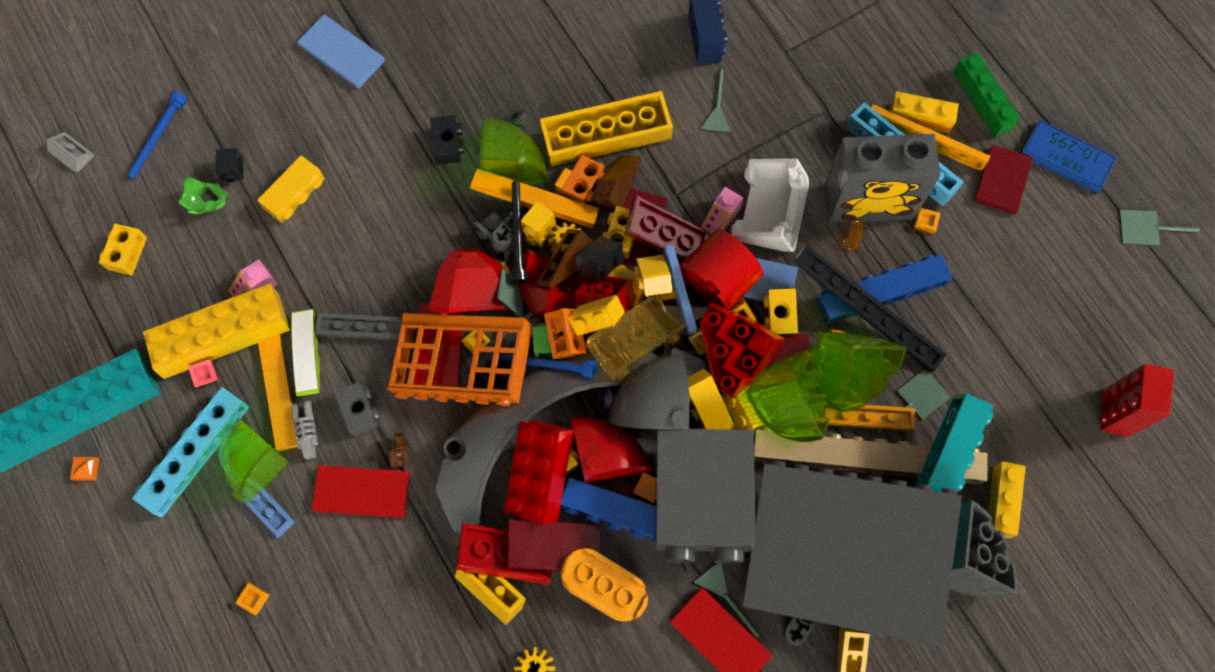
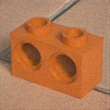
M582 155L562 187V196L588 204V202L592 203L593 200L591 198L598 180L605 174L604 165ZM588 172L595 173V175L593 176H587L585 174ZM578 189L585 190L583 193L575 192Z
M562 308L544 314L553 359H569L586 354L583 335H576L568 319V316L576 309Z

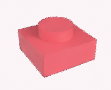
M211 359L188 366L195 387L218 381Z

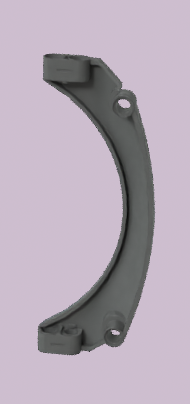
M657 338L629 341V344L624 345L623 348L618 347L615 350L613 348L606 350L605 347H598L587 350L586 354L569 359H560L571 362L585 361V359L597 360L598 371L595 378L584 377L583 374L577 371L541 367L523 378L519 404L510 403V406H501L496 404V402H489V405L480 406L443 443L446 457L442 459L435 491L455 535H460L462 523L479 525L482 497L487 480L503 448L519 430L520 421H528L543 408L576 392L596 387L621 386L625 378L632 371L649 362V360L666 355H680L685 362L688 377L702 369L711 375L703 360L675 347L669 349L664 340ZM658 342L661 350L658 354H653L652 345ZM451 441H457L460 444V448L455 452L447 449V445Z

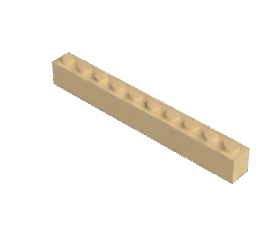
M761 427L754 433V461L771 463L772 460L786 462V465L800 464L814 468L918 478L932 444L923 443L919 444V446H913L907 441H898L896 444L887 443L885 439L864 441L865 438L858 436L844 439L838 434H829L828 437L819 436V433L816 432L796 434L795 430L786 429L782 430V432H775L772 428ZM975 449L973 454L975 456L974 463L970 469L966 470L964 478L966 479L965 483L980 485L987 481V453H982L979 449Z

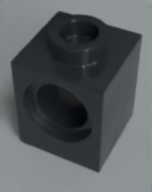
M237 148L216 150V174L223 182L233 183L236 180H244V159Z

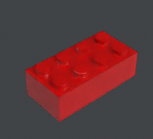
M1143 364L1106 387L1101 396V400L1104 402L1103 410L1099 416V422L1102 423L1101 431L1129 437L1170 416L1174 369Z
M536 420L520 421L504 513L543 525L558 522L574 430Z

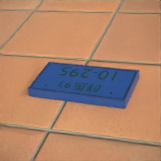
M1040 119L1021 154L1033 157V162L1096 193L1101 191L1117 159L1116 156Z

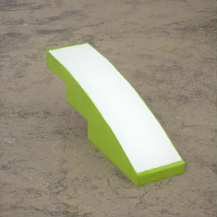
M314 309L291 313L292 357L297 397L320 393V357L318 355V336L315 335L316 314Z

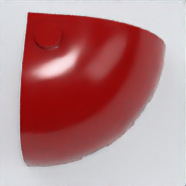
M597 417L571 418L585 483L595 485L643 474V472H652L650 460L645 450L627 430L621 426L610 424L608 420Z

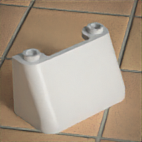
M749 159L744 176L751 188L743 220H736L735 224L732 225L731 234L743 243L783 252H794L809 188L808 175L798 159Z

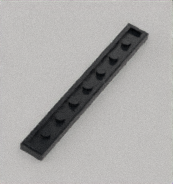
M806 245L792 264L930 372H934L947 355L810 246Z

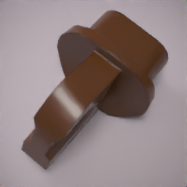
M404 433L394 434V443L390 449L391 469L403 467L408 462V443L404 442Z

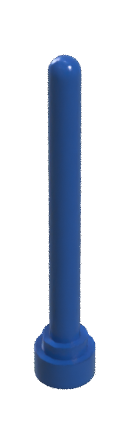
M177 91L171 92L168 97L169 106L127 174L128 178H136L176 110L184 107L188 99Z
M499 353V362L512 363V354ZM527 356L526 361L528 366L577 371L588 378H595L598 371V362L593 359L571 362Z

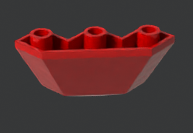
M458 249L451 251L439 268L429 311H438V315H451L452 312L469 311V313H482V310L498 309L499 311H511L497 299L501 269H503L502 265L482 250Z
M525 250V254H523V267L528 272V282L519 283L521 296L530 311L545 318L544 314L562 308L576 309L575 292L587 279L576 275V272H574L553 288L538 286L536 283L550 258L538 256V252Z
M714 303L710 304L700 322L711 376L717 389L732 399L761 375L785 340L769 328L747 316Z

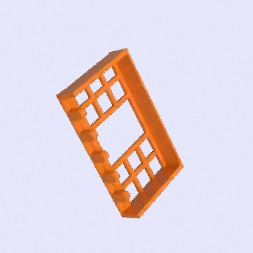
M403 313L401 330L387 390L394 393V397L399 399H408L409 396L422 401L434 398L440 402H448V399H454L459 403H468L470 400L482 405H489V402H496V404L501 406H510V403L519 404L533 325L525 318ZM415 328H418L416 343H413ZM424 329H437L435 344H421ZM443 330L478 331L467 388L432 386ZM484 331L497 332L495 347H481ZM503 332L517 333L515 348L501 347ZM411 348H414L412 362L410 364L408 363ZM420 349H433L430 365L417 364ZM480 352L494 353L491 368L477 367ZM499 353L514 354L511 369L497 368ZM410 369L407 384H404L406 371ZM416 369L429 370L426 385L413 384ZM476 373H490L487 389L473 388ZM495 374H510L507 390L493 389Z

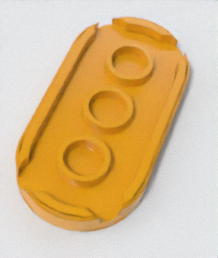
M589 548L578 549L571 552L562 563L561 579L565 588L612 619L622 622L631 621L639 617L646 609L648 595L646 594V587L643 581L599 552Z

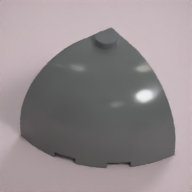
M661 356L649 360V362L632 371L625 378L613 398L609 413V423L630 428L689 429V383L686 365L682 356Z
M972 500L963 502L960 506L950 590L979 597H1008L1017 595L1015 564H1010L1007 549H1010L1007 540L1001 530H996L991 522L992 517L986 510Z

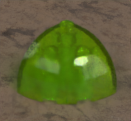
M485 117L481 130L479 158L482 170L508 179L517 180L521 183H548L545 160L535 141L525 131L510 122Z
M819 332L815 355V377L823 399L830 407L839 412H849L864 407V403L872 398H878L888 388V381L893 373H898L902 365L907 347L871 336Z
M811 348L791 355L770 366L752 382L745 392L757 416L765 426L777 435L797 442H811L823 439L829 419L825 418V409L830 407L829 392L823 386L822 375H825L819 354L816 348Z
M239 417L227 429L220 443L219 465L222 475L234 490L231 495L241 503L244 500L252 503V499L258 493L260 494L263 488L266 489L290 464Z

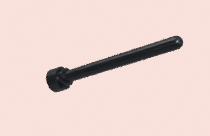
M514 180L511 184L514 268L510 272V282L526 283L528 282V272L523 267L520 182Z

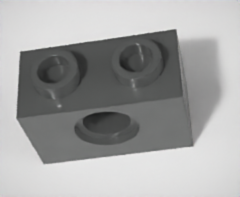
M357 382L334 392L348 431L353 437L379 427L377 420L380 419L376 407L371 406L369 400L373 398L368 386L364 388L360 382ZM357 405H364V408L361 412L354 413L355 407Z

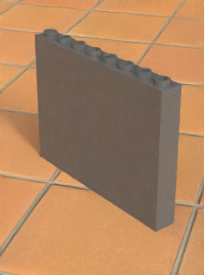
M772 460L771 465L764 464L755 524L756 546L751 551L743 607L942 647L962 499L961 495H957V490L942 488L941 492L931 491L932 486L917 484L916 488L906 487L907 482L893 479L891 484L881 483L882 478L867 475V480L857 479V474L843 472L842 476L833 475V470L819 468L818 472L809 471V466L795 464V468L785 467L786 462Z

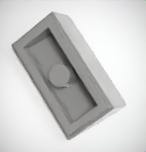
M65 132L47 139L48 152L75 173L80 171L94 157L92 152Z

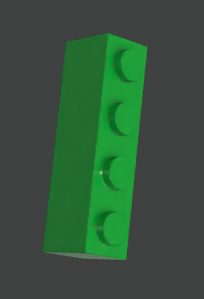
M979 52L961 58L953 73L993 137L997 138L1012 131L1021 118Z

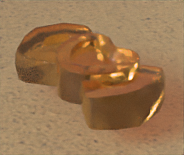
M853 220L849 222L851 230L848 233V237L843 240L844 246L849 250L860 248L862 236L867 229L864 222Z

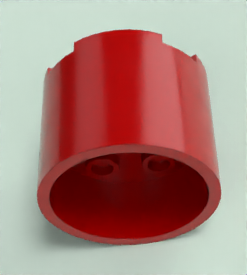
M716 229L679 265L684 282L687 285L691 284L694 291L699 294L698 298L708 306L714 303L729 310L764 275L761 265L749 249L733 235L722 229Z

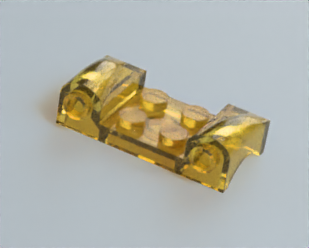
M654 294L626 312L614 326L607 327L606 329L603 328L590 336L585 345L613 381L617 379L623 381L631 374L629 370L633 364L662 344L664 346L668 344L671 346L675 345L682 338L680 334L686 325L675 319L668 312L660 294Z

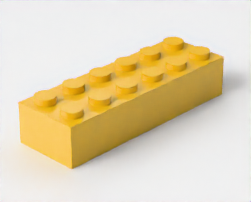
M662 91L540 119L541 131L551 167L579 161L582 155L593 158L670 140L673 133V125Z
M269 283L143 331L153 370L163 379L189 370L188 366L210 359L213 361L257 344L258 341L288 332L290 327L280 296L272 284Z

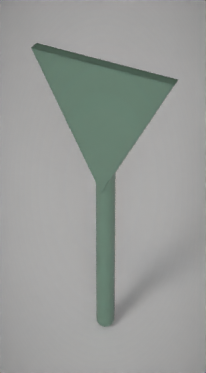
M723 69L719 70L716 107L700 130L731 133L720 108Z
M717 563L694 581V583L724 597L753 636L758 637L756 630L729 597L721 563Z

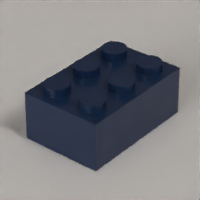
M689 0L688 18L697 66L721 63L723 54H726L725 43H727L728 38L726 30L723 31L722 28L724 16L723 13H719L720 0Z

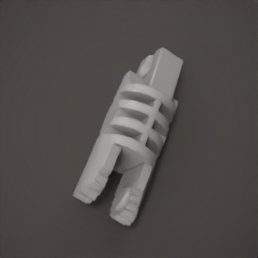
M311 401L304 402L305 417L302 418L297 404L291 405L298 449H302L305 459L316 458L315 445H318Z

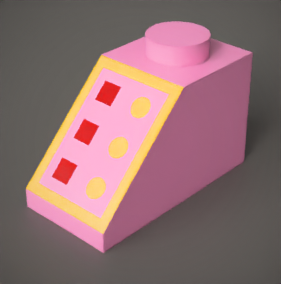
M725 187L713 203L701 228L709 231V236L716 229L725 231L741 209L743 197Z
M258 259L238 273L228 291L232 297H235L269 283L275 287L277 283Z

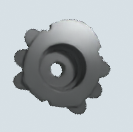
M520 109L511 113L505 120V126L513 129L522 127L527 119L526 111Z

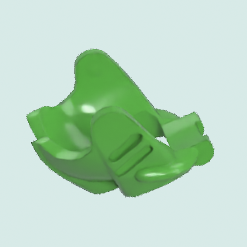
M190 177L183 181L184 189L179 203L188 209L187 212L189 214L214 212L225 205V197L228 193L225 190L223 191L218 182L212 184ZM208 189H211L219 199L204 202L201 195Z

